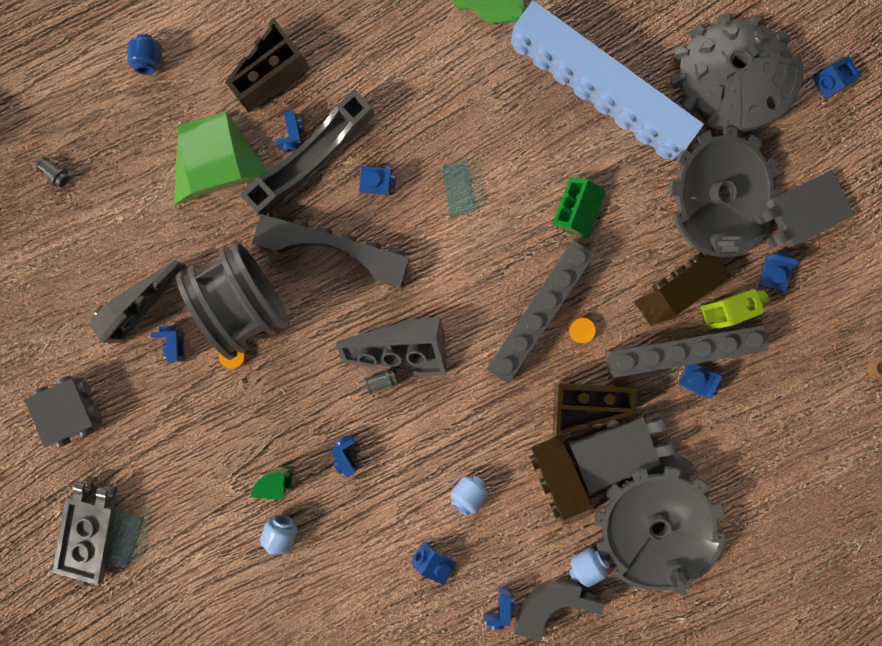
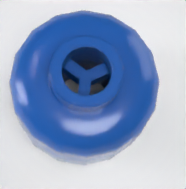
M138 34L137 37L130 39L127 44L128 65L138 74H154L162 66L161 44L149 34Z

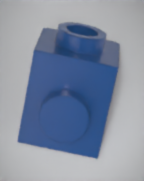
M294 110L283 112L289 137L274 140L278 150H283L285 153L296 151L303 144L301 134L305 132L303 119L298 117Z
M346 435L334 442L336 447L331 450L335 458L333 464L339 474L344 473L346 478L357 471L356 465L346 450L347 447L358 440L356 436L349 438Z
M423 542L420 549L416 551L411 564L422 576L445 585L457 562L453 558L434 550L428 543Z
M498 587L499 613H484L485 626L495 630L511 626V612H515V596H510L509 587Z

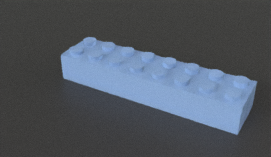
M534 0L515 23L510 43L517 53L529 56L533 59V63L541 70L547 69L553 74L557 82L562 85H569L574 89V93L583 100L588 99L595 104L594 107L597 111L604 115H610L615 119V123L625 130L628 128L636 134V139L641 143L650 144L654 147L660 157L670 160L675 159L681 151L686 150L704 125Z

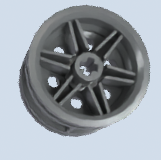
M236 239L230 243L231 249L224 246L218 250L220 260L205 269L197 264H193L188 268V272L181 271L176 275L178 289L193 319L214 348L228 360L237 357L238 352H246L249 349L248 339L265 330L269 335H274L278 333V326L283 329L289 326L287 314L269 280L250 252Z

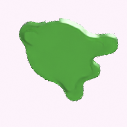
M454 0V6L457 9L472 10L482 20L493 25L503 22L515 24L526 10L523 0Z

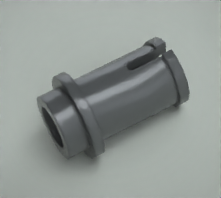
M41 157L35 164V169L50 179L53 186L64 187L70 180L68 171L63 168L60 169L47 157Z
M386 369L385 373L364 379L369 394L387 387L392 389L395 388L394 385L399 384L394 369Z

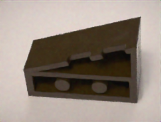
M274 17L268 23L270 26L261 38L258 37L254 42L255 47L250 54L242 58L225 81L249 113L309 69L303 55Z
M700 252L688 260L690 262L688 266L685 267L684 264L670 272L672 275L670 278H662L652 285V290L636 299L634 302L649 325L653 326L677 316L728 279L730 274L720 259L712 255H703Z
M555 383L552 434L560 436L568 432L636 414L637 388L631 386Z
M557 436L531 447L533 455L529 456L534 470H540L543 479L539 481L545 495L549 493L553 503L550 504L555 518H560L564 526L590 515L593 509L561 437Z

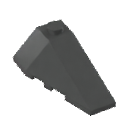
M173 260L108 301L105 305L99 306L94 311V318L89 323L98 339L103 343H123L186 265L181 261Z
M440 317L412 319L336 342L337 349L344 363L372 368L376 364L390 367V370L394 369L395 372H398L399 368L414 371L413 375L418 376L446 375L445 334Z

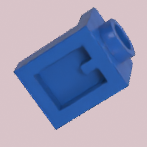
M848 55L814 76L813 79L824 97L828 98L861 78L862 75Z
M362 166L359 192L390 196V190H395L396 174H392V168L386 166V169Z
M775 252L773 255L766 256L758 286L786 292L792 267L798 266L799 260L792 259L791 254L785 252Z
M175 326L159 327V332H151L152 338L166 337V342L163 344V354L167 357V362H185L184 331H175Z
M697 364L685 365L677 384L702 397L712 398L721 388L722 382L720 380L722 375L713 373Z

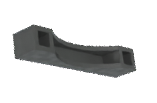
M354 89L335 106L322 125L296 151L251 183L240 194L242 198L257 214L267 215L374 117L372 107Z
M269 212L268 216L260 214L252 244L278 253L303 246L335 248L348 253L360 261L377 282L402 288L410 261L409 257L405 256L406 252L391 248L390 252L381 249L382 245L367 241L366 245L356 242V237L342 234V237L332 235V230L318 226L317 230L307 228L308 223L294 219L293 223L283 221L284 216Z
M574 240L568 244L524 314L485 368L507 384L510 383L594 257V253Z
M764 325L606 351L604 353L608 376L616 378L768 351Z

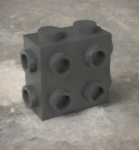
M71 375L63 377L56 381V386L38 388L32 391L33 396L24 399L44 447L55 445L56 449L71 443L70 438L76 435L79 438L88 436L95 432L94 427L102 424L100 420L101 412L93 404L90 397L91 389L83 378H72Z

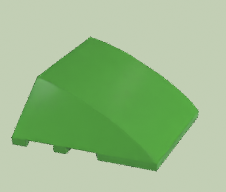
M227 112L178 125L174 205L196 200L201 195L242 183L251 184L259 176L268 172Z

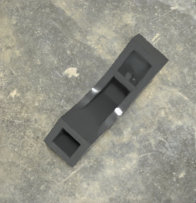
M572 579L552 580L538 586L525 597L513 624L514 632L516 635L541 641L545 623L556 610L564 607H575L602 615L604 603L598 597L599 595L593 591L584 590L582 593L580 583H576Z

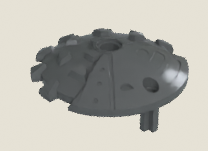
M731 13L718 16V23L705 29L701 24L696 25L689 32L693 39L687 47H677L673 60L680 61L679 74L671 75L673 89L682 88L687 98L681 105L688 113L692 114L698 110L703 115L709 117L706 125L719 130H723L724 127L738 128V132L764 126L768 127L790 108L802 85L803 62L800 55L792 57L786 45L790 42V36L784 30H780L778 33L773 32L763 26L764 18L755 15L750 16L749 21L733 20ZM734 65H739L742 68H736Z
M724 127L722 136L712 137L710 130L697 135L698 145L691 152L683 150L678 155L676 162L681 165L677 181L671 180L669 183V195L676 196L678 213L673 215V220L677 230L693 248L706 255L716 257L738 256L756 247L766 237L774 221L770 220L759 225L755 216L768 210L766 202L780 195V189H774L772 174L777 172L776 164L773 158L766 161L759 151L763 143L754 135H751L748 141L737 137L738 128Z
M666 466L664 474L648 475L647 470L644 468L632 472L634 480L624 485L621 489L616 484H613L608 489L606 496L611 500L607 505L605 513L596 512L595 526L602 527L604 541L596 542L601 557L607 554L610 555L616 563L612 572L624 582L641 589L653 591L674 589L676 593L681 592L682 596L686 595V589L690 588L689 584L708 572L721 554L726 534L717 532V518L724 517L723 508L720 502L711 505L704 494L709 487L700 478L691 483L679 477L681 470L675 467ZM656 522H663L659 528L652 527Z

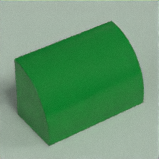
M569 177L552 224L572 234L589 238L606 190L589 179Z
M280 466L264 475L254 485L250 498L283 500L292 490L293 466Z

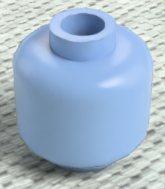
M474 476L473 479L469 477L461 478L450 494L453 500L451 502L452 506L466 516L469 513L477 514L488 499V492L484 489L487 486L486 483L477 476Z
M276 515L265 522L260 543L269 554L280 555L292 549L297 535V527L294 521L288 516Z
M587 548L571 559L572 569L569 572L576 583L592 587L607 577V569L610 568L607 558L605 556L601 557L598 550Z

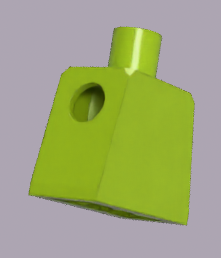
M750 289L704 304L700 308L708 330L733 326L763 314L764 309L762 306L769 304V297L764 290L757 292L755 289Z

